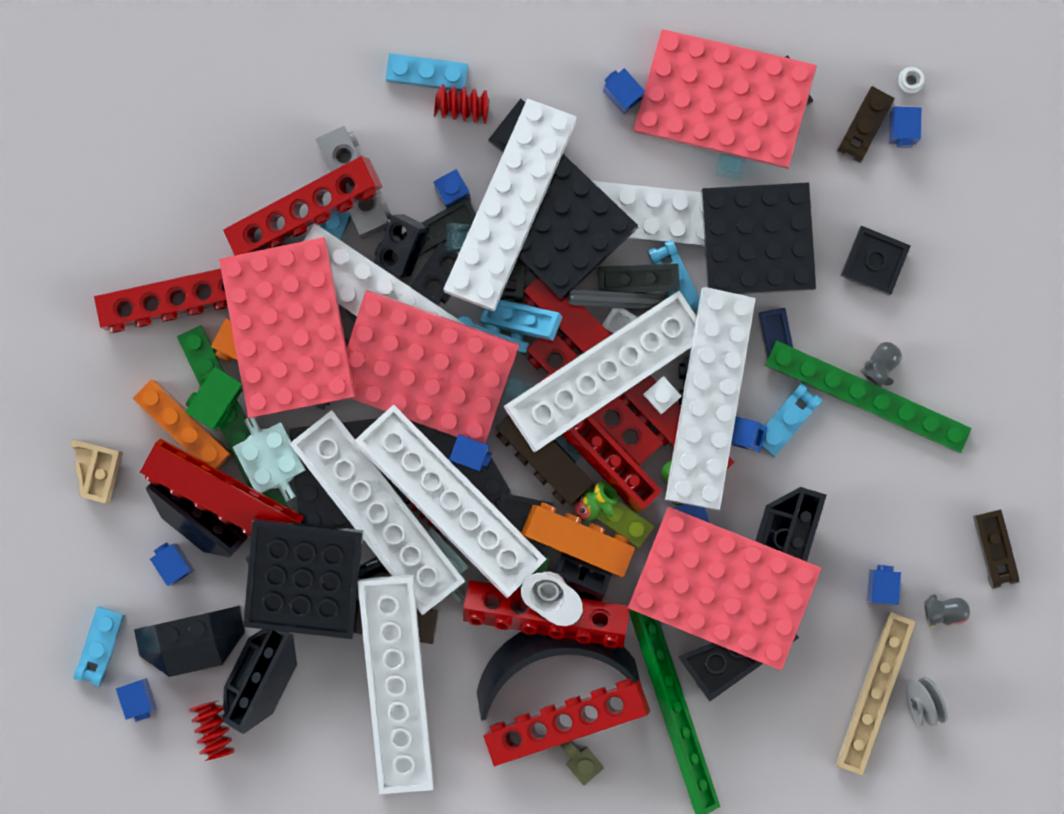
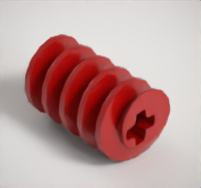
M441 84L436 93L434 117H436L440 110L442 118L445 119L449 112H451L453 120H457L461 113L463 121L467 122L469 116L472 115L473 122L478 123L480 117L483 116L484 124H487L490 103L487 90H484L481 96L478 97L477 90L473 89L470 96H468L466 87H462L460 93L457 94L455 86H452L449 93H447L445 84Z
M219 700L197 705L189 709V712L198 713V716L191 721L192 723L201 724L200 727L194 730V733L203 734V737L196 742L206 746L199 751V755H208V758L204 761L224 757L235 751L233 747H226L232 741V738L223 736L230 729L228 726L220 725L223 723V715H218V713L224 710V706L215 704Z

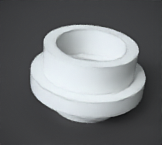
M915 67L905 68L898 76L900 89L908 94L919 92L925 83L924 74ZM912 77L915 80V84L909 85L906 78Z

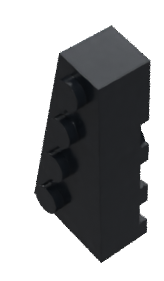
M797 634L795 635L793 642L799 638ZM715 643L678 656L709 702L764 664Z

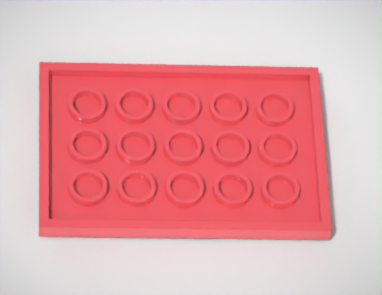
M662 29L644 90L645 95L642 97L633 130L636 133L789 169L817 65Z
M322 237L219 259L248 418L355 398L326 238Z
M366 290L347 346L356 396L351 399L387 411L394 404L411 421L458 437L459 434L486 444L520 344Z
M668 507L628 608L782 671L822 568Z

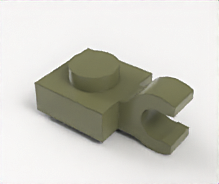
M572 741L561 744V748L571 758L566 763V766L583 786L604 769V766L587 746L580 751Z

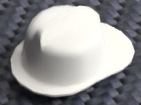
M543 572L530 575L524 580L521 587V597L525 604L548 621L559 626H568L580 619L583 612L582 601L579 595L565 583L561 576L553 572Z

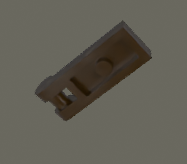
M871 86L837 151L843 155L847 153L854 157L853 160L861 163L895 98ZM853 138L861 142L860 147L851 144Z
M998 509L974 515L973 518L991 588H999L1001 584L1008 582L1010 584L1019 583V574L1002 510ZM1005 564L1006 572L999 573L997 566Z

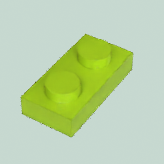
M620 501L612 506V517L608 516L604 511L601 512L597 517L599 521L619 535L629 539V542L638 548L641 547L655 527Z

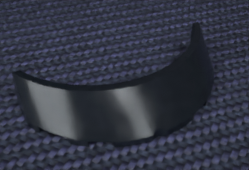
M521 631L506 641L494 653L482 673L477 688L481 721L487 720L490 706L503 685L515 673L538 660L558 655L586 656L612 666L627 679L631 678L632 682L640 680L636 661L625 647L609 648L598 643H580L567 638L554 639L549 635L537 633L529 635Z

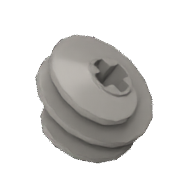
M927 677L920 678L918 681H910L907 685V702L915 723L920 727L923 726L924 719L930 726L937 725L938 721L940 723L946 722L948 718L947 708L936 684Z

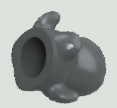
M891 342L880 343L860 372L879 387L882 385H892L894 380L887 376L902 359L900 349Z
M933 594L924 601L925 615L929 627H934L937 623L941 622L945 625L963 624L970 616L969 605L962 598L939 601L937 596Z

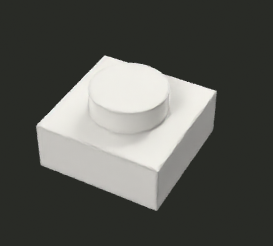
M612 308L602 326L609 333L614 334L638 317L624 308Z
M664 376L643 394L660 415L681 397Z

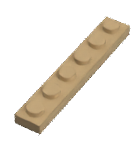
M888 612L835 764L837 767L863 776L916 621Z

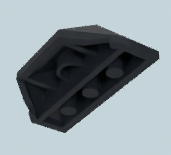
M153 483L146 487V491L161 518L201 551L231 557L247 540L248 535L241 530V527L233 523L227 524L218 519L217 514L209 510L203 511L194 506L193 501L171 494L169 488Z
M799 487L767 504L755 541L807 562L827 495Z
M240 606L134 629L139 656L168 677L223 665L246 631L245 627H243L244 622Z
M262 629L247 639L224 686V723L245 734L274 713L297 666L293 634Z

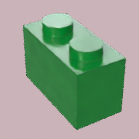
M214 366L212 370L208 369L200 381L203 385L197 393L193 392L186 402L188 408L185 413L212 430L217 431L242 393L243 387L241 382Z

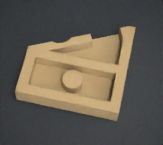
M72 439L71 447L75 449L77 460L75 469L80 480V496L89 500L110 504L123 452Z

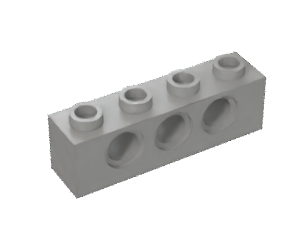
M345 126L316 138V142L330 172L347 164L338 162V157L341 153L349 152L352 154L350 161L359 157L355 147L359 146L354 132L348 133ZM348 181L346 183V191L351 193L354 188L349 186ZM380 189L376 191L377 195L381 194ZM377 195L368 199L374 202V206L370 211L364 212L360 210L362 199L354 202V207L348 210L361 239L384 230L386 222L392 217L387 204H380Z

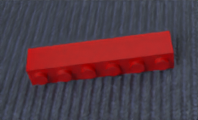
M161 438L154 444L139 472L145 475L147 481L169 488L171 494L193 501L194 506L203 511L209 510L217 514L218 519L227 524L233 523L241 527V530L248 536H251L252 520L254 518L301 523L304 516Z

